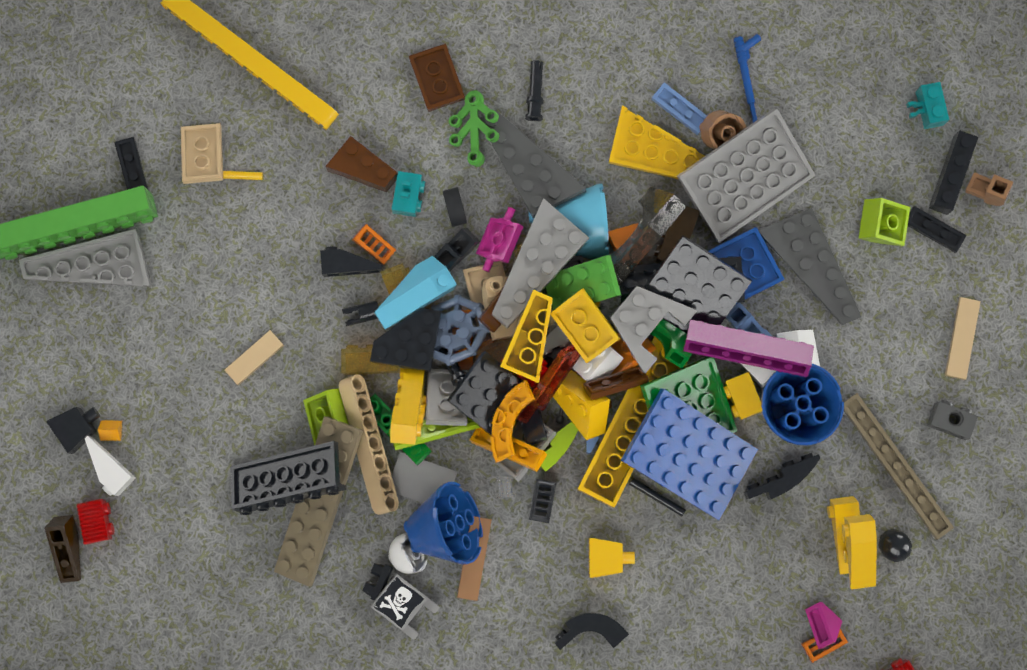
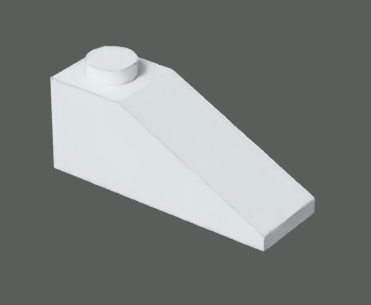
M87 436L85 442L99 482L104 485L102 489L110 496H119L136 477L93 437Z

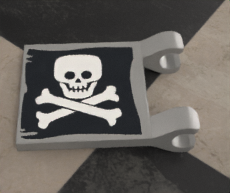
M397 573L370 606L413 640L418 636V632L408 624L420 608L424 605L433 613H436L439 609L435 602Z

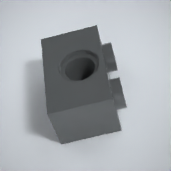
M945 400L934 403L927 423L928 427L963 440L971 438L978 418L977 415L972 414V410L963 407L961 409L955 408L953 403ZM950 414L956 417L955 425L949 421Z

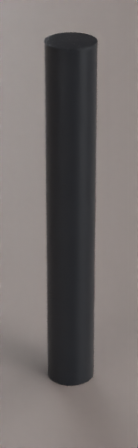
M635 478L631 480L629 485L680 516H683L686 509Z

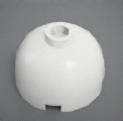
M407 532L397 536L391 542L388 555L389 560L399 572L412 574L425 569L427 560H424V554L414 553L411 550Z

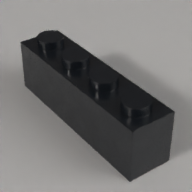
M961 130L953 136L929 209L945 215L954 210L979 137Z

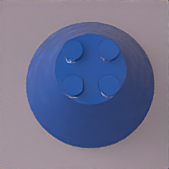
M812 364L807 377L776 371L768 379L763 389L761 404L766 423L778 437L786 442L795 445L819 443L831 436L841 422L844 402H842L840 386L828 371L818 365Z
M457 482L442 484L410 515L408 521L404 522V530L408 533L410 547L414 553L418 552L462 565L470 564L478 558L482 548L479 547V538L483 537L480 514L468 491L464 492L460 488L461 484ZM474 516L479 517V530L476 528L469 532L470 525L474 523Z

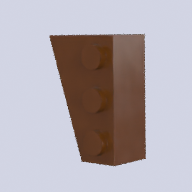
M351 136L325 166L330 173L343 176L386 193L396 182L398 175L393 168Z

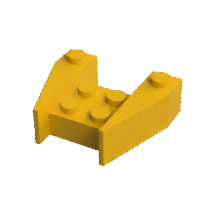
M854 496L829 499L830 506H827L828 517L832 519L840 575L849 574L851 590L876 587L877 537L874 518L870 514L860 515L859 502Z

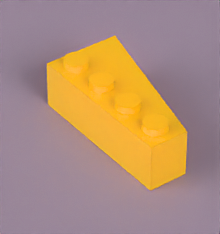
M532 290L500 365L504 369L539 383L552 297Z

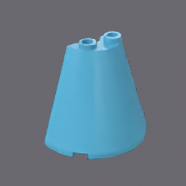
M603 184L588 187L586 192L555 207L589 237V240L574 256L581 255L582 258L594 260L609 255V247H607L609 241L605 193H602ZM528 211L529 223H533L534 218H532L530 212Z

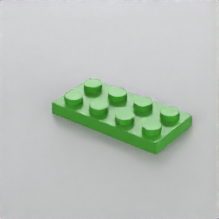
M611 255L561 270L546 286L548 296L553 298L552 311L583 288L594 303L620 296L621 292Z

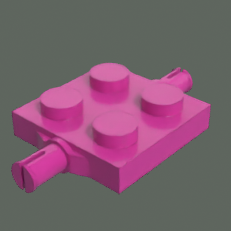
M508 207L504 218H490L476 251L477 255L486 258L482 268L483 271L490 273L494 262L508 263L523 229L522 225L511 221L516 211L511 207Z

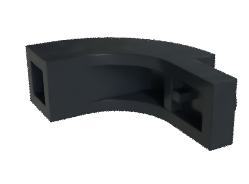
M583 613L565 622L569 630L566 632L563 629L555 636L557 641L554 643L561 650L578 634L593 631L601 634L614 648L629 634L617 621L609 616L600 613Z

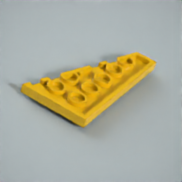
M622 105L609 164L678 179L677 175L705 157L695 148L689 147L681 142L680 139L649 123L643 117L632 113Z

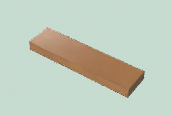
M474 516V523L470 525L469 532L476 528L479 530V517ZM480 518L483 530V537L479 538V547H482L481 552L474 562L463 565L457 598L478 601L492 519Z

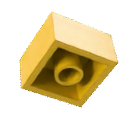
M749 372L725 381L726 386L723 389L727 399L731 398L733 402L731 410L735 418L739 417L741 421L762 413V404Z

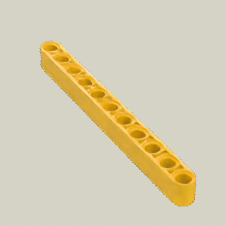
M162 0L160 2L166 10L169 9L178 19L184 20L187 26L195 32L199 31L201 36L211 44H216V48L226 55L229 54L232 57L231 59L240 66H245L249 73L257 79L261 78V82L272 90L275 89L286 101L290 100L294 107L302 113L306 112L308 117L318 125H323V129L327 130L339 114L331 106L192 1Z

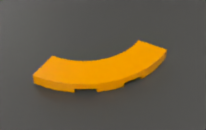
M527 380L516 385L505 395V398L494 414L490 441L495 463L516 454L512 441L514 423L521 410L531 401L535 400Z

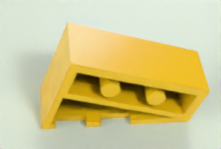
M572 370L552 376L550 394L586 441L605 434L610 399L604 396L591 400L583 388V383L587 381Z

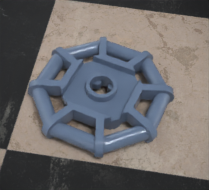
M455 295L454 298L431 306V310L443 311L455 306L453 311L441 314L433 357L446 363L447 366H453L454 363L473 355L475 357L485 336L490 332L479 320L478 327H475L473 321L475 317L478 319L484 312V306L481 303L465 299L461 295ZM464 306L472 311L467 314L461 308ZM454 327H456V328L459 327V329L456 330V334L453 335V333L451 332V330H452ZM475 334H477L475 340L473 341L472 345L470 346V343H471L470 339H471V337H472V336L474 337ZM441 348L448 349V354L445 355L438 351ZM467 348V350L455 354L456 351Z

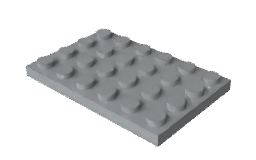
M776 108L677 175L718 243L816 176Z

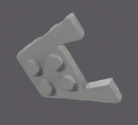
M636 286L609 319L622 340L626 343L641 371L645 374L656 362L657 358L641 345L667 313L685 326L697 311Z

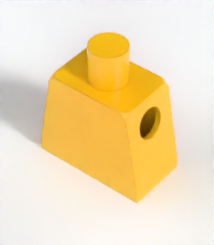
M589 538V578L623 573V564H635V552H623L622 543Z

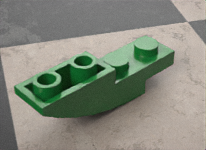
M374 394L370 397L377 425L390 437L389 429H391L393 411ZM424 443L402 449L417 466L432 452Z

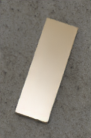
M269 330L229 365L225 371L239 386L284 345Z

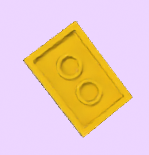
M584 288L550 313L586 363H589L621 339Z

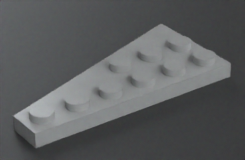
M544 198L492 312V316L507 329L524 311L532 290L541 293L589 240L585 233Z
M137 229L19 259L22 276L25 280L151 287Z

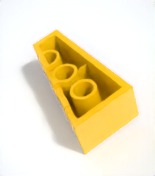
M400 368V379H398V390L395 396V406L391 419L390 443L415 445L417 437H421L427 404V396L424 395L425 371Z

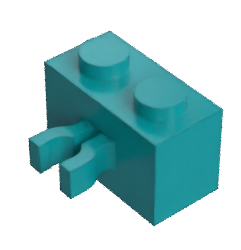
M941 82L921 85L915 92L918 102L911 101L906 104L907 108H919L916 112L909 114V119L921 114L924 129L944 126L950 120Z
M398 171L391 209L393 214L416 217L417 212H421L422 200H419L420 193L425 192L426 181H423L421 174Z

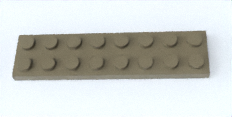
M324 416L315 445L331 441L338 442L340 483L346 485L363 430ZM339 491L337 495L326 494L322 495L320 499H304V502L296 503L274 569L275 573L308 587L313 586L343 491Z

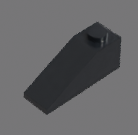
M335 246L320 250L322 275L324 277L384 272L382 265L345 250L337 249Z

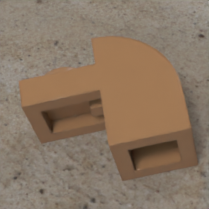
M974 173L965 192L983 199L987 204L1002 206L1009 195L1013 182L997 175L990 179Z

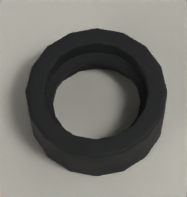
M458 187L444 190L443 196L451 226L455 227L466 224L467 220Z

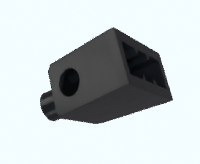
M74 407L46 422L66 452L74 454L86 443L85 438L87 436L92 437L97 432L92 422L101 416L94 407L85 413L81 408Z

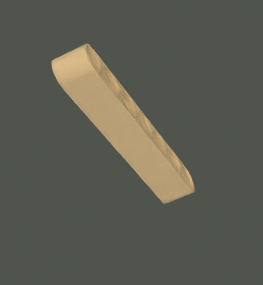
M356 374L342 379L339 382V391L348 424L363 430L357 449V456L371 507L376 514L382 515L397 510L399 501L366 382L361 375Z

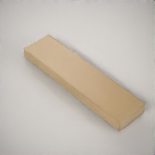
M963 297L959 298L945 376L962 380L967 379L981 301Z

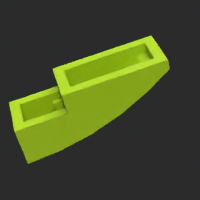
M570 422L558 431L549 443L551 448L545 451L547 456L541 465L544 472L554 466L572 444L578 432L573 422Z

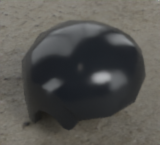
M890 529L880 536L878 546L885 558L893 562H900L910 556L912 543L905 533L896 529Z

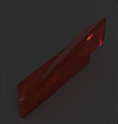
M573 344L561 349L544 376L539 380V383L531 389L535 400L527 404L516 419L527 424L537 408L542 411L545 409L581 356Z

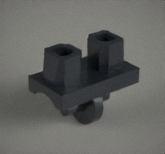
M374 563L370 573L378 576L379 580L377 584L367 581L362 591L371 596L370 599L375 601L388 584L387 582L394 567L387 564Z

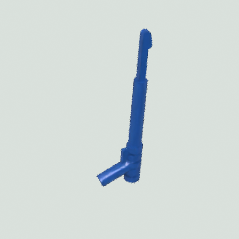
M758 34L745 43L742 36L733 39L753 123L757 121L747 59H750L749 49L761 41V37Z

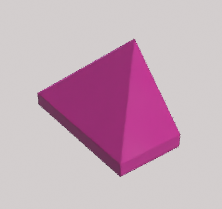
M823 602L805 609L818 649L836 642L842 620Z

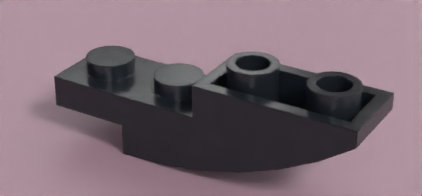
M812 453L801 456L802 461L794 463L791 460L783 463V468L778 470L781 478L775 475L767 478V483L759 485L757 482L747 486L748 490L743 492L746 500L766 493L768 500H771L791 490L813 470L820 460V455L813 456Z

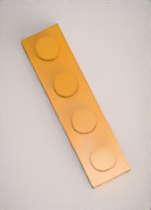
M477 428L470 441L492 452L491 436L482 428ZM512 437L516 454L507 459L538 472L547 456L546 452Z

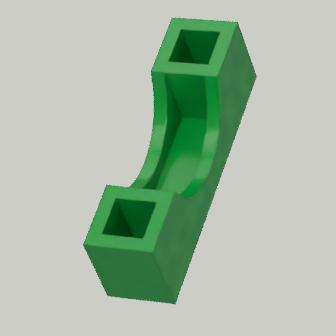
M662 319L650 334L662 343L665 351L664 358L682 369L692 353L684 352L687 334Z

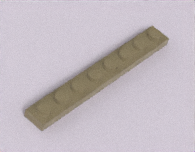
M858 393L844 401L845 414L933 537L938 540L954 528Z

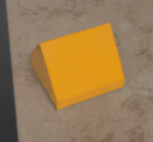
M101 420L98 427L100 441H121L122 421Z

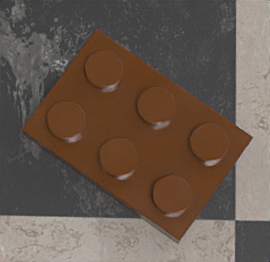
M446 43L409 56L428 112L465 100Z

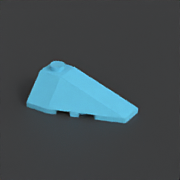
M431 256L415 265L374 313L386 330L412 315L420 308H424L450 293L457 284L448 269L435 257Z

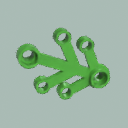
M476 90L470 91L466 95L464 107L457 115H452L449 118V124L454 128H459L462 125V120L470 112V119L457 134L450 136L449 143L454 147H459L463 139L470 132L471 152H469L467 160L472 166L480 167L485 161V156L479 151V129L490 142H496L499 139V133L489 128L479 119V110L485 114L486 120L490 123L497 122L499 115L484 104L483 95ZM476 97V100L471 103L472 99ZM491 114H494L493 119H490ZM454 119H458L456 124H453ZM495 133V136L490 139V135ZM458 137V141L453 143L454 139ZM476 154V159L472 160L473 156Z

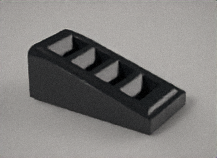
M536 479L529 520L549 524L556 489L555 482ZM539 486L551 488V492L541 491ZM539 494L544 496H550L549 500H544L537 498V496ZM536 502L547 504L548 509L536 507ZM535 511H540V512H545V513H547V514H546V517H545V516L534 515V512H535Z

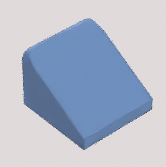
M599 436L586 441L587 454L592 452Z

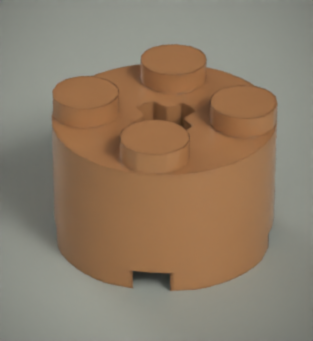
M723 110L710 113L699 126L704 144L713 150L746 128V124L741 117Z

